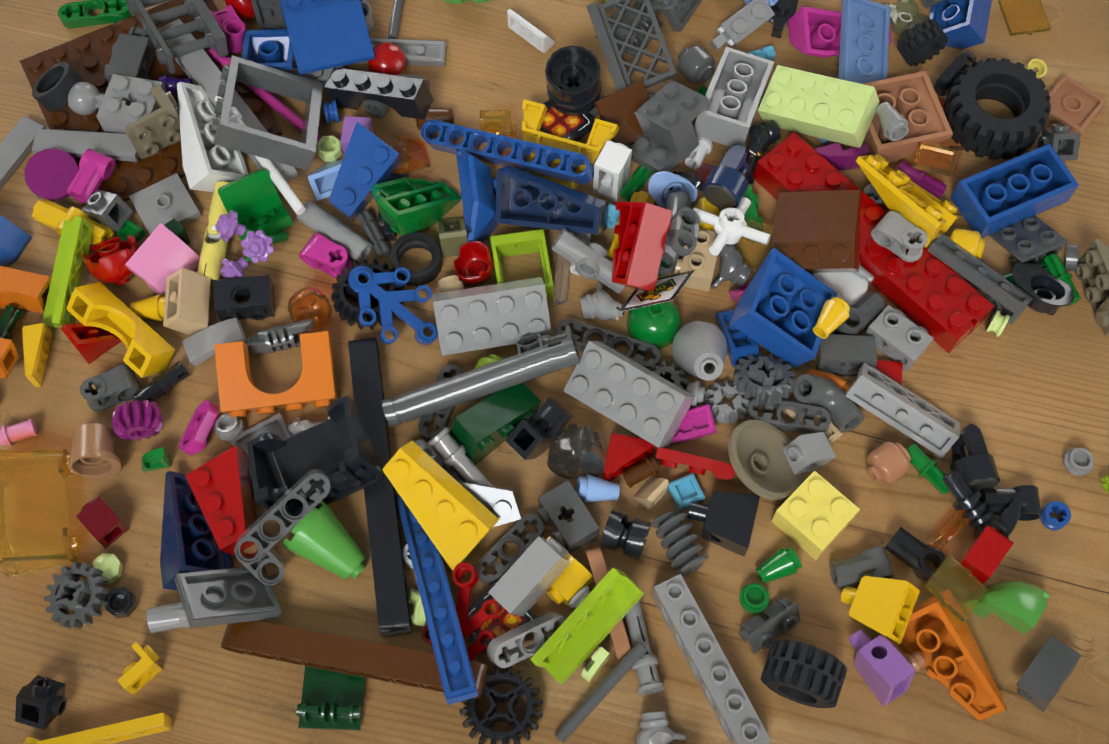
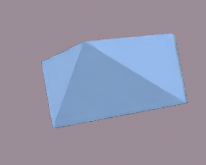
M343 159L327 162L307 175L317 201L331 195Z

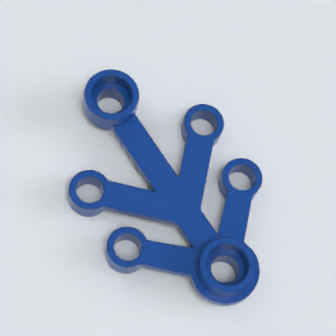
M366 266L355 267L348 276V283L351 289L358 293L360 306L358 321L362 326L369 327L376 320V313L371 309L370 305L371 294L379 301L382 326L380 339L383 343L392 344L398 338V331L393 327L392 312L415 330L414 336L418 343L430 345L437 339L438 330L433 323L422 322L399 303L410 301L426 303L432 296V291L428 286L421 285L416 290L386 292L378 284L395 283L396 285L403 286L409 281L410 272L403 267L396 269L395 272L374 273ZM397 273H403L406 276V280H399ZM358 276H366L367 283H360ZM424 290L427 293V298H421L418 291ZM364 313L370 314L372 321H364L362 315ZM429 328L432 331V336H425L423 329ZM391 331L394 338L392 340L386 339L384 332Z

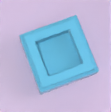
M693 473L669 482L668 491L678 512L689 508L692 501L696 503L705 501V496Z

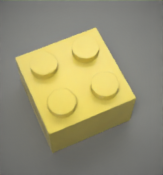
M814 470L776 510L771 522L813 559L817 560L853 521L860 509Z

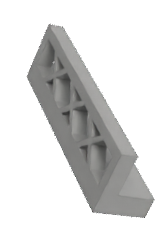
M865 362L859 368L857 378L846 391L845 396L940 457H943L959 438L960 422Z

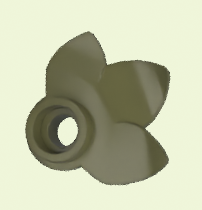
M900 0L897 5L888 2L882 3L890 7L891 28L896 34L909 33L907 30L910 28L914 29L916 24L920 23L921 25L925 20L929 22L927 15L918 13L919 7L913 0Z

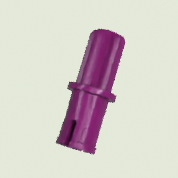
M904 160L897 167L898 170L908 175L910 180L916 185H919L937 198H940L946 191L947 185L926 174V170L921 171Z

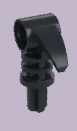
M955 470L946 474L943 482L956 499L953 507L955 510L963 509L964 512L961 515L963 519H970L967 524L969 527H975L973 532L975 540L987 525L994 527L996 531L1009 539V535L1014 530L1019 519L1021 500L1013 497L1000 517H995L991 510H984L986 507L984 501H978L981 496L979 490L971 491L958 471Z

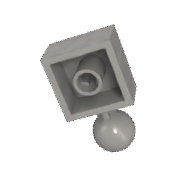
M113 74L105 94H100L99 90L88 82L74 84L68 94V106L79 115H90L99 109L96 117L105 133L126 134L125 127L159 109L150 88L159 84L165 93L167 91L163 82Z

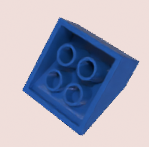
M279 0L282 18L299 75L375 59L360 0Z
M773 248L739 300L730 324L777 357L782 358L784 362L790 364L793 368H797L816 357L822 338L813 332V328L817 323L824 303L833 297H837L838 293Z

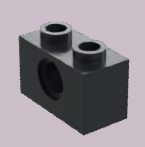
M270 276L214 280V310L219 320L225 321L232 318L239 320H264L267 317H275L274 286ZM249 298L247 302L240 303L243 299Z

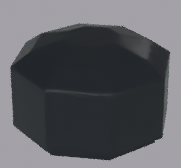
M125 587L114 588L105 597V601L108 602L105 610L117 619L129 617L136 609V596Z

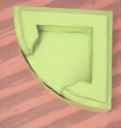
M411 588L408 603L413 604V614L410 615L411 621L415 625L424 626L426 618L419 590Z
M599 647L592 655V660L583 668L581 677L590 682L609 660L610 653L603 647Z

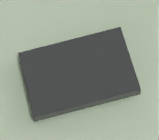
M264 565V566L262 567V570H263V572H264L265 574L268 575V573H267V571H266V568H265V565ZM246 567L179 573L176 575L175 584L190 628L279 618L282 609L273 586L261 583Z

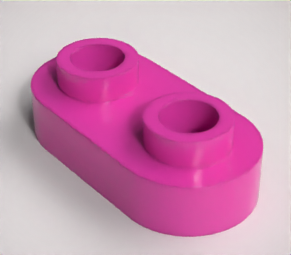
M205 400L197 407L180 440L179 449L188 455H194L195 453H200L207 444L206 437L220 417L217 405Z

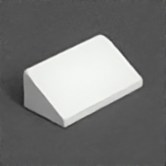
M511 9L507 11L508 28L539 51L545 53L555 44L552 38Z

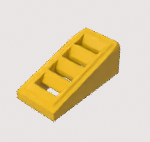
M45 323L23 326L22 328L25 376L35 387L42 386L52 342V332Z

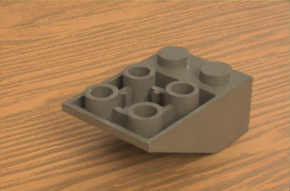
M1094 239L1077 262L1075 271L1085 288L1086 299L1091 303L1096 314L1097 325L1101 327L1104 336H1109V247L1100 239Z

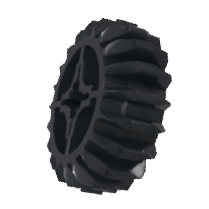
M364 258L362 265H358L353 261V268L344 267V275L337 274V283L332 284L333 293H331V299L334 302L335 312L339 313L341 320H347L348 325L351 327L357 323L358 328L361 330L364 326L358 321L360 308L351 305L347 301V298H351L354 302L359 303L358 293L349 286L348 276L358 266L369 267L374 273L395 272V268L389 269V265L386 262L379 266V262L376 259L372 264H368V261ZM358 276L360 283H367L366 276ZM395 283L385 284L389 287L390 291L405 290L404 286H399ZM370 294L371 309L376 313L375 322L369 326L373 331L374 324L379 323L381 326L379 301ZM364 313L362 315L364 321H372L370 314Z
M495 665V674L490 676V672L487 669L482 694L490 703V707L482 720L479 721L476 716V706L479 699L471 698L461 701L464 705H469V707L460 709V715L464 717L470 716L462 724L464 728L474 726L469 733L471 739L481 734L479 744H486L488 739L491 740L490 744H497V742L508 744L510 740H513L514 744H520L518 738L520 735L527 741L531 739L530 733L526 730L527 728L533 731L539 729V725L532 721V719L543 718L542 712L534 710V708L543 706V700L533 699L540 694V689L535 687L529 690L534 683V679L529 677L522 682L523 670L520 669L515 676H512V666L506 668V674H501V668ZM498 684H507L514 686L515 689L500 694L490 687ZM524 695L528 707L525 718L521 722L514 713L513 708L518 699ZM494 699L497 703L502 701V705L504 701L508 703L507 710L509 716L507 713L501 714V711L500 714L495 713L497 709ZM503 721L514 729L507 732H495L487 729V727Z

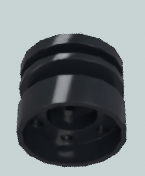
M580 46L563 47L551 55L545 69L550 104L556 111L567 116L587 114L596 107L594 102L600 100L601 74L597 57L590 50Z

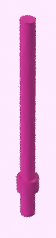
M214 49L208 51V55L221 65V69H223L224 64L229 65L231 57L223 56L219 58ZM244 84L302 132L303 119L269 91ZM318 133L317 142L323 137L320 133Z

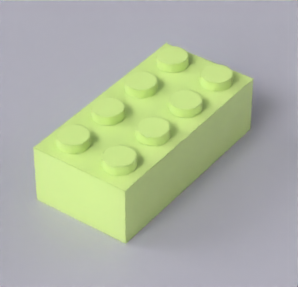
M777 65L758 112L763 122L773 120L781 129L860 148L880 101L875 87Z

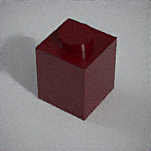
M100 496L86 503L82 507L81 512L76 515L78 520L105 549L129 530Z

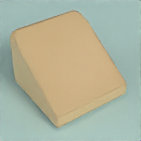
M650 478L634 495V499L648 511L651 510L667 493L669 481L666 478Z

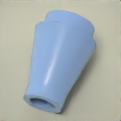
M586 474L585 477H578L576 493L583 500V503L607 500L617 501L619 498V483H612Z

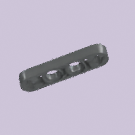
M572 319L563 320L557 326V333L565 331V326L570 325L578 351H584L588 344L587 340L591 336H599L603 340V344L612 349L617 344L626 345L629 348V352L624 356L649 370L653 363L657 366L659 365L660 351L653 344ZM581 332H584L583 342H579ZM634 348L637 349L635 359L632 358ZM647 353L652 354L649 362L643 361Z

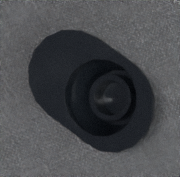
M1019 262L1014 265L1012 269L1013 279L1025 293L1033 298L1028 304L1029 308L1039 313L1054 315L1061 306H1066L1073 302L1075 297L1074 291L1062 280L1055 278L1041 267L1032 263Z

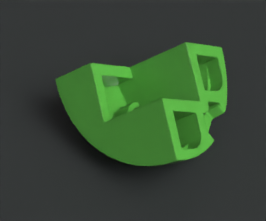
M1001 581L980 588L970 595L963 605L982 619L993 612L1024 635L1034 628L1048 604L1046 600L1051 594L1030 583Z

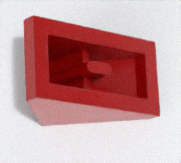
M82 323L66 324L61 328L88 364H91L122 341L107 330L84 326Z
M611 433L603 479L611 482L622 475L621 471H625L643 461V457H651L655 445L645 439Z
M987 525L955 567L975 580L974 585L979 588L992 576L1014 542Z

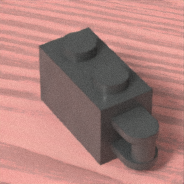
M132 26L128 35L119 34L117 42L112 46L110 62L106 64L104 69V76L108 82H110L113 74L142 79L148 78L156 52L144 28Z

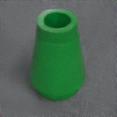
M789 546L786 549L780 548L755 569L763 584H766L767 582L796 574L797 570L802 567V564L793 548Z

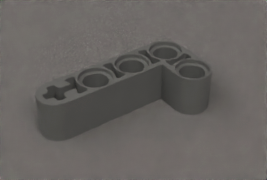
M314 469L307 472L237 539L235 546L237 559L261 583L271 586L276 585L282 580L284 576V561L272 547L328 495L331 486L329 477L324 471ZM322 479L323 488L321 490L314 488L309 493V498L312 500L308 501L304 493L311 488L310 480L319 481ZM293 498L299 499L303 503V507L298 512H290L285 507L288 500ZM268 520H276L281 527L275 533H268L264 530L263 524ZM246 541H252L256 543L258 550L253 554H246L241 550V545ZM272 562L278 565L279 571L274 575H267L263 572L262 567L266 563Z

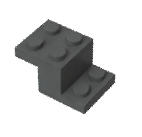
M670 80L635 112L644 135L629 148L632 149L631 160L653 173L661 171L670 172L699 145L692 121L710 105L708 98L674 80Z

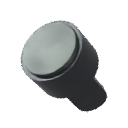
M974 424L965 426L962 429V434L959 435V438L951 447L952 464L950 465V471H958L971 491L978 489L980 492L982 488L992 489L1000 482L994 457L988 454L981 430Z

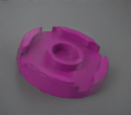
M44 149L35 153L28 160L24 170L25 181L31 192L40 199L45 198L49 201L70 197L67 189L79 171V167L75 159L67 152L59 149Z

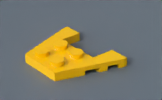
M525 99L522 103V109L524 110L522 121L524 141L583 154L592 165L598 159L607 140L611 141L619 131L617 124L595 119L587 144L540 132L548 108L544 104ZM536 153L530 154L526 162L533 161ZM561 159L554 160L551 168L557 167ZM586 165L578 166L575 173H582ZM531 173L574 190L578 186L577 183Z

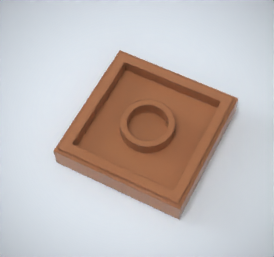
M1064 74L1049 92L1051 112L1048 115V120L1054 124H1067L1070 129L1080 133L1081 136L1108 101Z

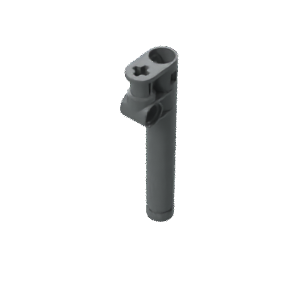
M570 325L565 326V331L551 336L547 334L541 336L538 333H533L522 337L517 342V355L397 395L396 398L391 397L383 400L382 407L390 427H395L403 422H409L580 364L577 344Z

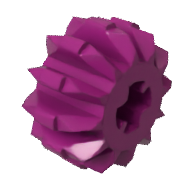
M148 400L125 402L124 405L115 407L113 412L112 427L118 438H126L128 441L133 439L140 441L143 438L149 439L151 436H156L163 429V415L157 403H149Z

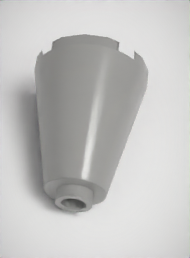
M693 321L684 325L675 334L672 355L678 367L685 370L686 373L703 380H714L722 373L728 349L727 340L723 332L715 324Z

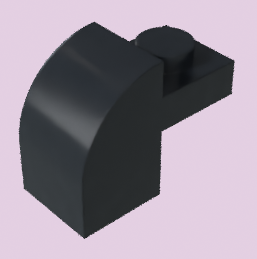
M549 397L532 419H522L505 441L524 460L535 459L558 440V434L573 416L556 399Z

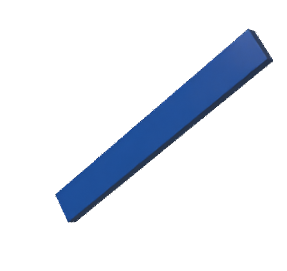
M396 495L447 705L478 697L442 556L401 496Z

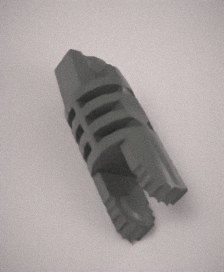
M309 318L287 325L272 327L271 329H264L258 331L256 335L247 337L246 344L248 345L249 354L262 352L268 354L301 346L300 335H297V333L312 329L314 327L313 319Z

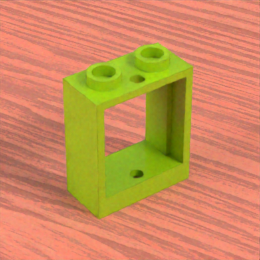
M544 229L490 236L497 284L504 283L500 258L539 252L547 300L554 298V286Z

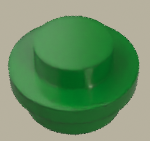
M747 584L739 594L740 605L749 613H760L769 604V593L760 584Z

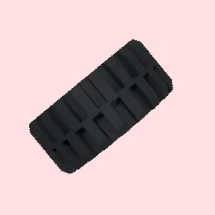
M988 58L985 62L979 60L970 66H966L954 80L943 106L944 114L953 132L951 138L956 144L960 143L963 145V150L966 152L972 151L976 153L975 156L980 158L988 156L992 160H998L999 157L1008 159L1013 158L1014 155L1024 153L1036 141L1051 112V103L1049 101L1051 98L1048 90H1044L1046 85L1041 78L1037 79L1035 77L1037 74L1032 69H1025L1024 64L1019 62L1016 64L1011 63L1010 59L1002 58L1001 61H997L996 58ZM990 99L1001 102L1012 111L1015 118L1001 119L986 113L979 106L977 100Z

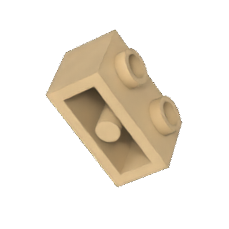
M699 228L695 249L688 256H684L683 259H677L674 274L695 270L683 287L709 292L717 256L709 252V248L717 238L715 231Z
M181 268L167 276L164 327L188 335H193L208 327L210 320L208 313L209 299L211 297V278L186 268Z

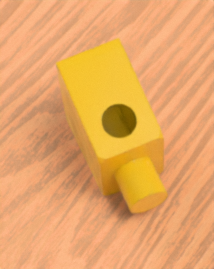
M864 576L861 578L858 589L846 586L843 589L841 601L851 605L849 610L850 617L878 634L884 635L894 643L901 645L920 590L905 580Z

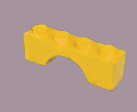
M101 282L75 287L66 310L84 326L98 327L120 338L127 348L123 361L141 378L166 370L175 351L168 342Z

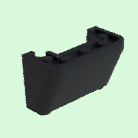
M350 397L337 398L328 406L327 412L330 419L285 440L273 433L267 432L246 442L254 497L257 504L268 510L298 480L314 469L324 471L329 477L330 492L322 500L327 505L371 486L382 479L381 464L358 407ZM322 479L319 481L310 480L311 488L304 493L308 501L312 500L309 498V493L314 488L319 490L323 488ZM293 498L287 501L285 507L290 512H298L303 507V503L299 499Z

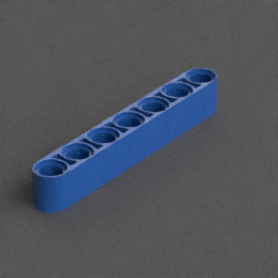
M429 120L421 128L422 138L433 149L456 155V150H464L480 161L501 166L509 165L526 172L577 184H587L594 178L593 165L585 155L437 120ZM440 131L439 136L432 139L433 134ZM459 137H463V141L455 145L456 140ZM488 142L486 148L479 151L480 145ZM512 148L509 155L502 156L505 149ZM536 153L533 161L526 162L530 154ZM561 159L557 167L551 168L554 160ZM586 165L582 173H575L578 166Z

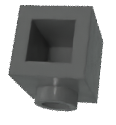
M101 190L93 193L82 208V211L91 220L103 224L116 232L120 230L133 213L117 194Z

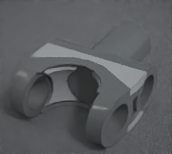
M672 192L666 199L665 209L671 210L672 216L671 226L664 245L665 252L661 260L667 264L668 268L660 265L658 271L660 275L670 274L675 269L679 255L688 256L697 244L699 217L690 208L691 200L689 195L683 192Z

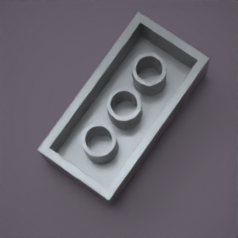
M725 47L705 95L710 105L696 119L694 127L696 136L729 147L735 145L744 146L768 85L774 62Z
M541 277L432 294L442 356L517 344L522 337L533 333H538L541 336L545 334L548 336L552 335L545 284Z
M589 341L580 357L581 363L576 365L563 391L656 447H668L695 396L602 342Z

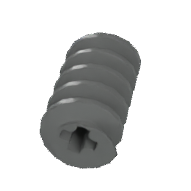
M672 511L653 520L651 526L658 528L656 536L663 539L661 546L664 549H668L666 552L667 558L670 560L674 559L671 567L674 570H679L676 576L681 574L684 577L702 567L709 557L708 555L699 556L698 552L703 548V545H693L692 543L698 538V534L688 535L687 533L693 527V524L682 523L688 517V514H678Z

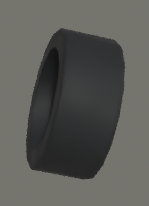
M60 62L41 75L33 87L32 96L49 112L57 111L68 104V94L74 84L83 82V77L67 62Z
M413 232L401 236L391 247L390 260L392 268L396 270L403 267L400 259L406 251L413 248H423L431 253L432 261L423 269L408 270L410 272V279L406 284L420 286L433 281L440 273L442 267L439 244L426 233ZM397 273V276H400L403 281L406 280V276L403 273Z

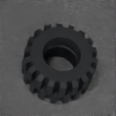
M776 640L772 642L760 679L770 690L791 701L815 708H833L837 705L847 667L837 657L818 647L793 640Z

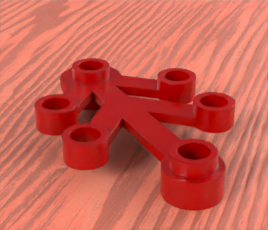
M460 563L454 568L452 578L454 583L459 586L456 612L463 639L465 640L487 620L499 618L502 614V606L497 601L487 600L483 603L482 608L467 621L472 587L479 580V571L469 563ZM471 571V579L468 582H466L465 575L467 572ZM494 604L495 612L492 615H490L488 613V608L490 605ZM426 625L422 630V638L432 646L428 626ZM482 631L478 635L477 641L466 649L469 660L473 661L484 650H487L488 646L484 644V638L487 635H490L491 641L497 635L491 631Z

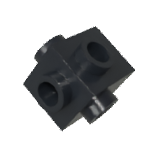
M37 675L27 686H23L16 696L15 722L45 730L57 716L62 715L66 708V684Z

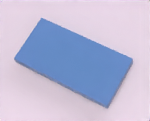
M842 0L838 79L859 84L887 79L889 6L870 0Z

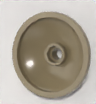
M748 420L742 422L732 431L728 441L730 462L738 478L752 492L766 499L784 500L793 494L801 485L803 473L794 475L782 450L791 441L781 430L761 420Z

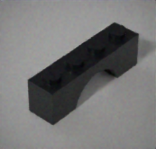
M336 67L332 70L324 86L331 100L336 99L337 107L357 110L361 101L374 100L391 107L401 117L422 120L425 119L434 100L424 79Z

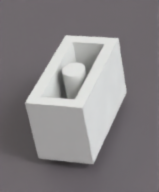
M607 140L594 164V194L614 202L618 201L620 190L630 177L632 149L627 148L624 144Z

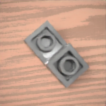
M232 318L211 325L182 342L189 362L198 366L215 354V344L246 342L247 340L239 319Z

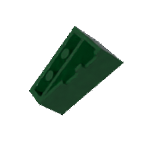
M524 383L497 391L456 416L450 435L459 445H464L467 451L465 453L466 456L476 465L505 442L522 419H532L537 413L541 401Z

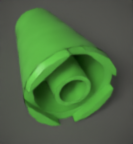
M321 501L318 504L319 509L314 507L291 530L294 536L291 538V541L285 538L282 546L345 580L349 579L350 576L356 579L366 568V565L363 563L366 556L329 506Z

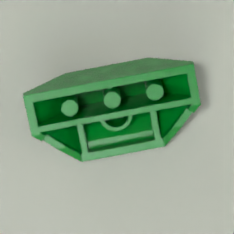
M408 177L375 184L371 188L382 219L391 226L394 232L401 236L434 226L462 198L444 181H435L433 183L425 179Z

